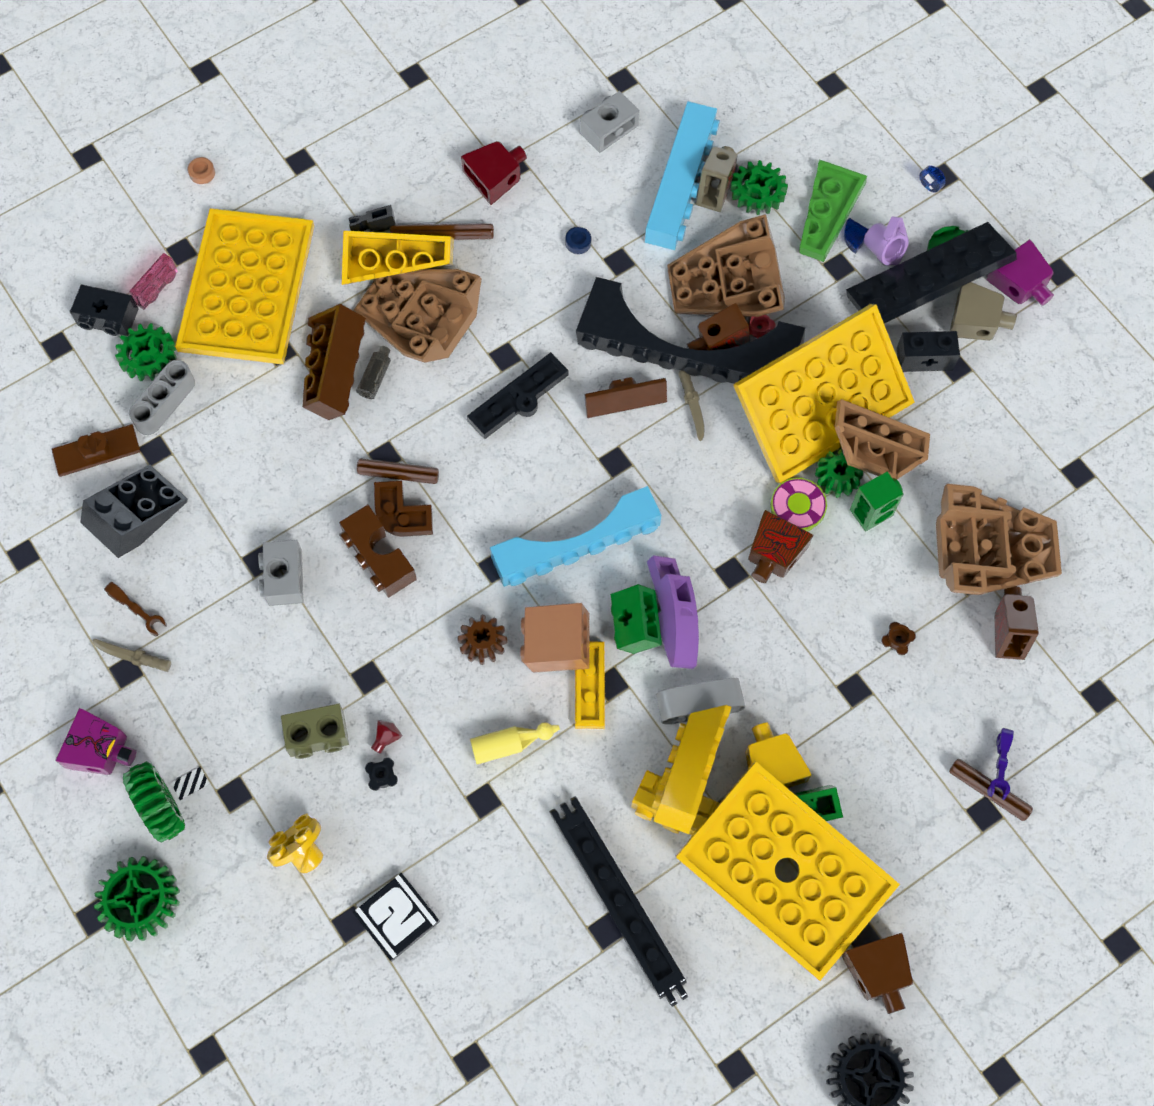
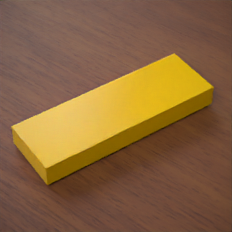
M589 641V669L575 670V729H605L604 642Z

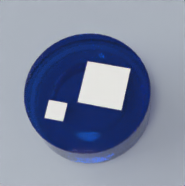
M929 165L919 174L922 185L930 192L936 193L945 185L944 174L935 166Z

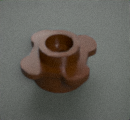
M892 622L889 625L888 634L882 637L881 642L884 647H891L896 650L898 655H905L908 652L910 642L916 639V634L907 626L898 622ZM896 637H901V641L896 640Z

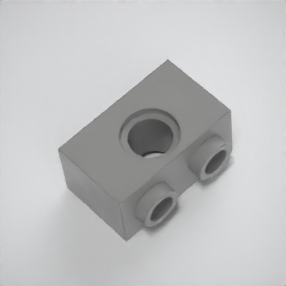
M618 91L614 95L606 97L601 104L592 110H587L580 118V134L601 153L639 126L640 110Z
M298 540L263 542V553L258 555L259 568L264 573V579L259 580L260 596L265 597L269 606L304 603L302 549ZM278 570H287V572L283 576L274 577V574Z

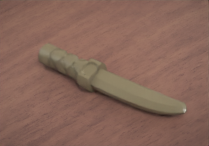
M681 370L678 374L685 393L684 401L690 406L698 440L702 441L705 428L699 405L700 398L698 392L693 387L691 376Z
M93 639V644L101 651L130 661L133 665H145L168 672L171 667L170 660L145 654V651L137 649L135 652Z

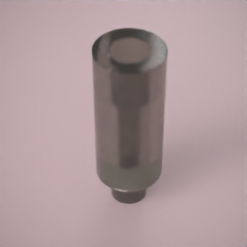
M381 346L378 352H373L356 390L360 396L367 399H375L391 362V359L388 357L391 350L388 347Z

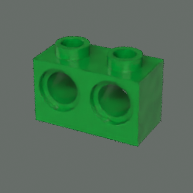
M887 471L858 488L850 511L865 532L894 515L904 495L900 482L896 478H892Z

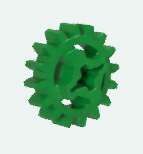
M759 160L757 165L754 166L749 161L747 168L740 166L738 173L733 174L730 191L733 192L732 200H738V208L746 206V213L754 209L756 215H760L761 210L770 214L771 207L777 210L779 209L780 202L784 203L788 188V184H785L786 175H780L781 169L779 167L774 170L771 169V162L766 166H762V161Z
M152 323L148 325L147 329H144L142 324H138L137 331L129 328L128 332L130 335L128 337L121 335L120 339L123 344L116 345L118 354L115 357L119 362L120 368L123 372H127L130 378L137 375L140 381H143L145 376H149L151 381H153L155 378L154 374H159L170 360L177 359L174 353L176 351L175 343L170 333H165L161 326L155 330ZM161 344H163V352H162V353H160V351L162 350Z

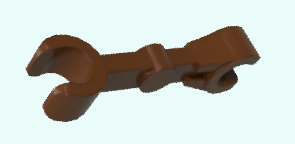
M110 582L104 588L105 592L113 600L126 605L133 614L145 620L146 628L151 635H159L152 629L154 623L160 622L163 626L167 627L163 617L159 615L150 617L137 603L129 600L125 592L115 583Z

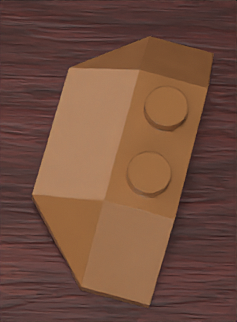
M842 399L838 400L835 429L849 466L877 476L888 471L892 478L899 479L919 464L928 460L929 433Z

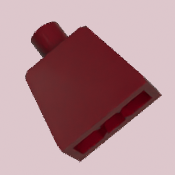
M496 141L462 155V171L487 202L492 205L520 181L519 164L525 161L527 156L521 146H517L508 152L501 142Z

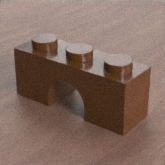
M368 504L339 522L342 533L339 534L341 540L348 549L350 547L354 548L357 553L354 556L362 570L368 568L373 575L370 577V581L378 592L383 590L389 598L417 580L414 568L399 548L385 555L377 554L373 551L375 544L385 538L386 533L384 526Z

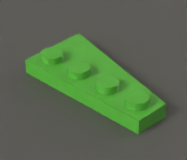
M819 159L808 215L801 239L800 254L822 262L825 261L867 182L866 175Z

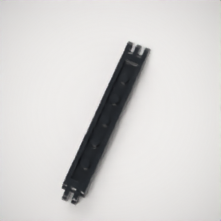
M574 796L570 799L572 806L575 808L574 811L571 812L564 802L559 805L565 815L564 817L560 818L555 808L550 810L549 813L659 999L666 997L671 1007H674L678 1003L672 992L676 990L682 1000L688 998L683 988L687 981L577 797Z

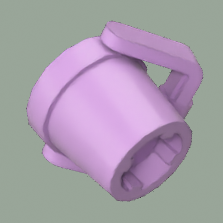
M894 216L891 217L887 226L881 223L873 225L864 237V244L877 256L881 263L887 266L900 264L909 243L903 218Z

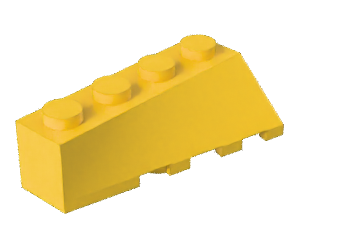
M343 231L342 285L442 265H453L454 238L451 236Z
M723 705L690 713L686 724L680 723L675 740L680 741L679 746L673 744L667 762L673 763L672 767H665L660 781V785L665 786L664 791H657L652 808L657 809L654 822L689 834L701 803L707 779L716 757L715 754L724 732V726L732 708L731 706Z

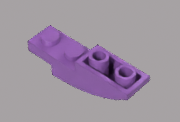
M653 555L647 561V565L662 610L658 613L660 632L670 667L694 669L697 666L699 629L696 600L690 576L680 575L675 558Z

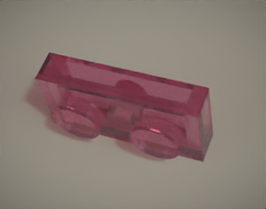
M163 253L129 291L137 306L143 310L158 298L161 290L174 280L178 272L173 259L167 254Z

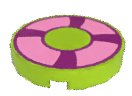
M790 478L780 483L774 490L770 508L772 514L806 531H810L823 521L827 509V501L822 489L813 481L804 478Z

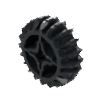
M867 1033L860 1035V1044L854 1036L849 1037L848 1043L850 1048L846 1044L840 1043L838 1049L843 1056L837 1053H832L830 1056L838 1065H828L826 1067V1071L835 1074V1078L827 1079L826 1084H836L837 1090L829 1094L830 1097L841 1096L843 1099L837 1106H871V1100L874 1098L878 1088L893 1089L890 1097L879 1106H900L897 1101L908 1104L910 1099L903 1094V1091L911 1092L914 1090V1086L905 1083V1079L914 1077V1073L911 1071L904 1072L903 1067L909 1065L910 1061L909 1059L899 1061L897 1058L903 1052L901 1047L891 1052L889 1050L892 1046L891 1039L885 1040L881 1046L879 1034L873 1035L870 1043ZM869 1051L868 1058L865 1059L862 1069L846 1067L849 1060L857 1052ZM879 1055L890 1065L894 1079L881 1071ZM871 1070L874 1073L872 1076L875 1075L876 1080L881 1082L867 1086V1081L864 1082L863 1077L858 1075L869 1073ZM845 1078L854 1081L858 1085L861 1103L849 1092Z

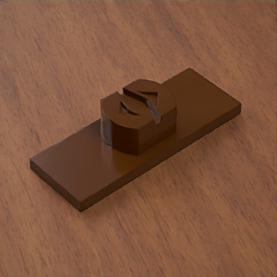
M632 377L624 378V381H621V379L614 380L610 383L607 390L585 394L587 418L666 403L667 381L666 378L636 383Z
M133 424L104 433L100 431L90 433L91 435L89 436L87 434L79 437L78 441L52 448L59 477L141 452Z

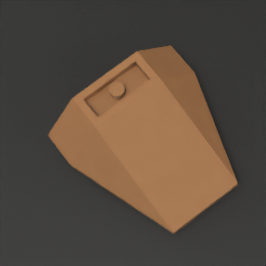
M766 214L736 223L667 265L676 314L715 315L734 303H737L743 316L758 317L784 310L785 295L778 257Z
M422 269L376 278L355 307L354 312L365 317V322L403 356L424 363L449 358L477 316L482 279L479 275L459 269Z

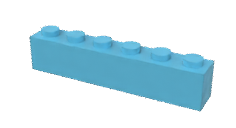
M687 101L646 226L645 243L675 250L678 241L683 242L687 227L683 224L685 219L690 220L693 210V204H690L692 198H697L700 184L697 180L699 176L701 177L702 169L706 162L704 161L705 155L709 156L714 141L710 139L712 135H717L720 120L716 119L717 108Z

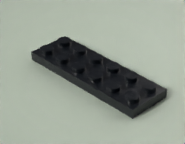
M986 222L846 289L847 297L858 311L870 304L877 305L885 324L1016 261L1017 253L993 226Z

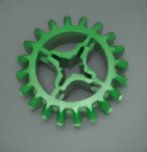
M146 761L142 764H137L123 774V784L126 787L129 798L154 839L162 843L173 839L185 830L182 813L169 788L151 763Z
M142 856L138 863L134 857H129L127 867L123 862H117L118 871L114 872L108 869L106 873L110 876V879L108 881L99 880V884L104 887V890L94 893L95 897L102 899L101 902L94 905L95 910L103 911L97 917L98 921L101 923L106 922L104 929L107 932L114 930V937L121 939L125 935L126 940L129 942L135 939L136 934L139 940L145 941L147 931L152 936H157L158 930L156 926L159 925L164 929L168 928L167 922L164 921L165 917L174 918L176 915L170 910V907L180 905V901L172 898V896L180 893L178 887L172 886L177 880L176 877L168 875L170 869L167 866L160 867V862L156 859L149 863V859L145 856ZM139 875L154 877L159 889L144 888V883L140 881ZM127 881L125 891L117 895L120 887ZM137 893H140L143 896L137 900V905L132 903V900L137 898ZM158 902L156 909L148 917L147 914L149 907L152 904ZM116 908L130 909L135 923L122 922L116 913Z

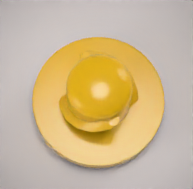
M308 814L301 815L285 832L279 831L270 838L268 843L271 848L268 851L267 860L274 867L292 862L300 873H308L314 870L323 859V853L314 843L321 831L320 823Z

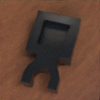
M391 205L366 211V215L349 218L351 231L364 232L370 229V232L376 230L381 232L388 230L390 226L396 225Z

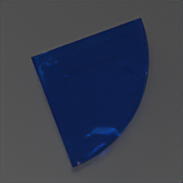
M849 218L844 229V240L848 248L856 254L864 244V237L869 229Z

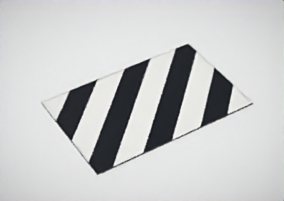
M198 767L171 782L179 800H182L209 785V782L201 767Z

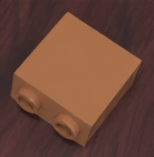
M582 603L525 607V617L521 619L524 645L520 648V656L522 662L533 673L589 669L590 613Z

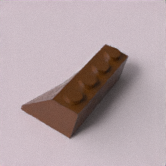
M342 304L333 306L308 318V326L312 328V334L307 336L306 345L310 346L311 350L310 355L305 358V367L309 368V374L304 378L302 407L327 420L345 415L349 407L348 399L354 383V371L359 359L361 339L364 336L366 318Z

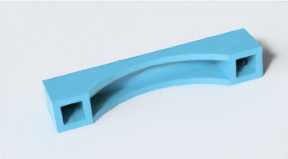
M646 486L623 495L605 520L579 536L552 542L530 541L515 537L490 547L491 558L503 586H517L525 582L528 577L536 574L538 576L545 575L561 564L571 565L577 562L579 557L589 553L590 555L599 554L607 546L615 543L617 545L624 544L640 533L643 535L650 534L660 526L662 515L649 487Z

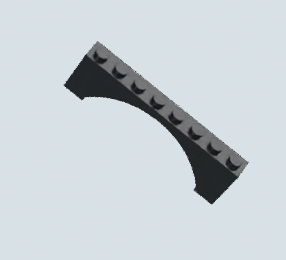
M596 277L578 323L576 336L578 345L588 350L597 349L605 351L612 356H625L633 358L640 363L649 362L657 364L668 370H682L691 376L701 375L719 383L729 382L735 384L803 344L805 327L779 321L777 327L767 334L737 347L711 351L683 348L658 338L635 318L624 301L622 283Z

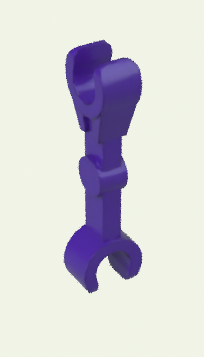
M1002 728L1001 733L997 736L996 746L997 753L999 754L996 762L997 774L996 779L991 782L987 789L988 795L992 797L995 787L1000 788L1003 791L1002 800H1005L1010 792V785L1004 780L1008 765L1007 753L1010 750L1014 731L1011 729Z

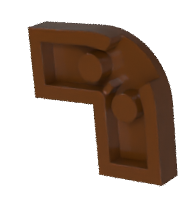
M402 480L374 482L375 513L386 532L400 537L433 535L432 505L404 506Z

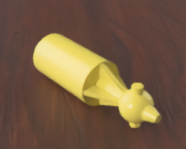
M544 722L539 724L537 729L513 726L471 738L470 742L476 764L523 752L526 747L538 738L549 740L560 728L559 725H551Z

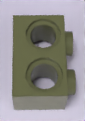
M340 703L281 715L285 747L290 757L295 756L296 759L309 758L313 756V752L325 750L326 753H333L342 750V746L349 745L344 711ZM328 725L338 726L337 731L333 735L326 736L323 734L324 729ZM299 731L308 732L305 740L301 742L294 741V737Z

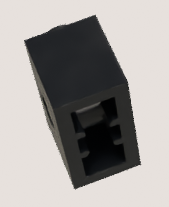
M81 284L70 313L76 324L82 329L102 330L112 336H117L118 334L129 336L128 329L132 328L139 308L132 295Z
M957 331L902 332L896 348L897 358L903 372L953 371L960 357Z

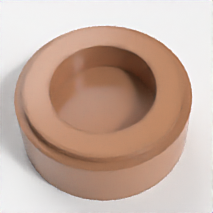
M204 157L195 158L188 165V173L194 183L206 184L213 180L215 169L209 159Z

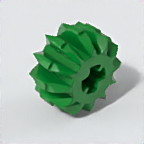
M842 449L837 452V455L829 451L826 454V458L819 459L818 468L815 470V477L819 478L817 485L819 487L826 486L825 495L834 491L836 498L840 497L842 492L847 496L851 495L853 489L857 490L861 484L860 479L864 475L862 470L847 464Z

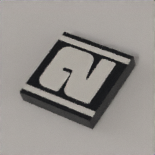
M402 873L353 911V914L391 962L440 922Z

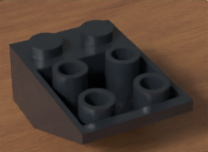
M149 464L83 500L80 523L117 558H120L144 543L187 503L188 498Z

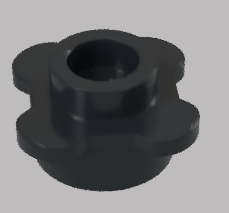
M384 758L382 762L378 763L369 762L366 764L365 771L369 774L370 781L368 786L371 790L378 791L380 788L393 787L397 784L398 778L394 775V761L391 758ZM380 772H384L383 777L379 776Z

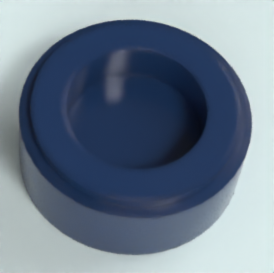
M583 227L571 228L565 236L566 248L573 254L586 253L591 247L590 232Z

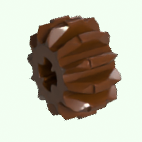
M483 614L480 616V622H476L473 617H470V626L462 625L461 632L463 634L457 637L458 643L462 644L460 647L461 654H468V661L470 662L479 657L480 665H484L485 658L489 657L491 662H495V653L503 655L505 652L502 645L507 644V637L503 635L505 632L504 626H496L497 619L495 617L490 619L489 622H486V616ZM485 636L488 638V641L482 640L480 643L477 641V638L483 639Z

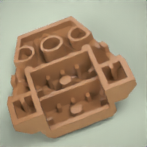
M946 484L941 499V514L936 520L939 576L946 579V585L951 592L975 595L1058 577L1062 574L1057 521L1024 507L1018 510L1006 505L1007 500L1001 497L994 500L982 495V490L977 487Z

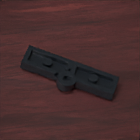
M550 352L468 414L467 421L486 439L518 414L523 417H531L537 412V399L569 376V370Z

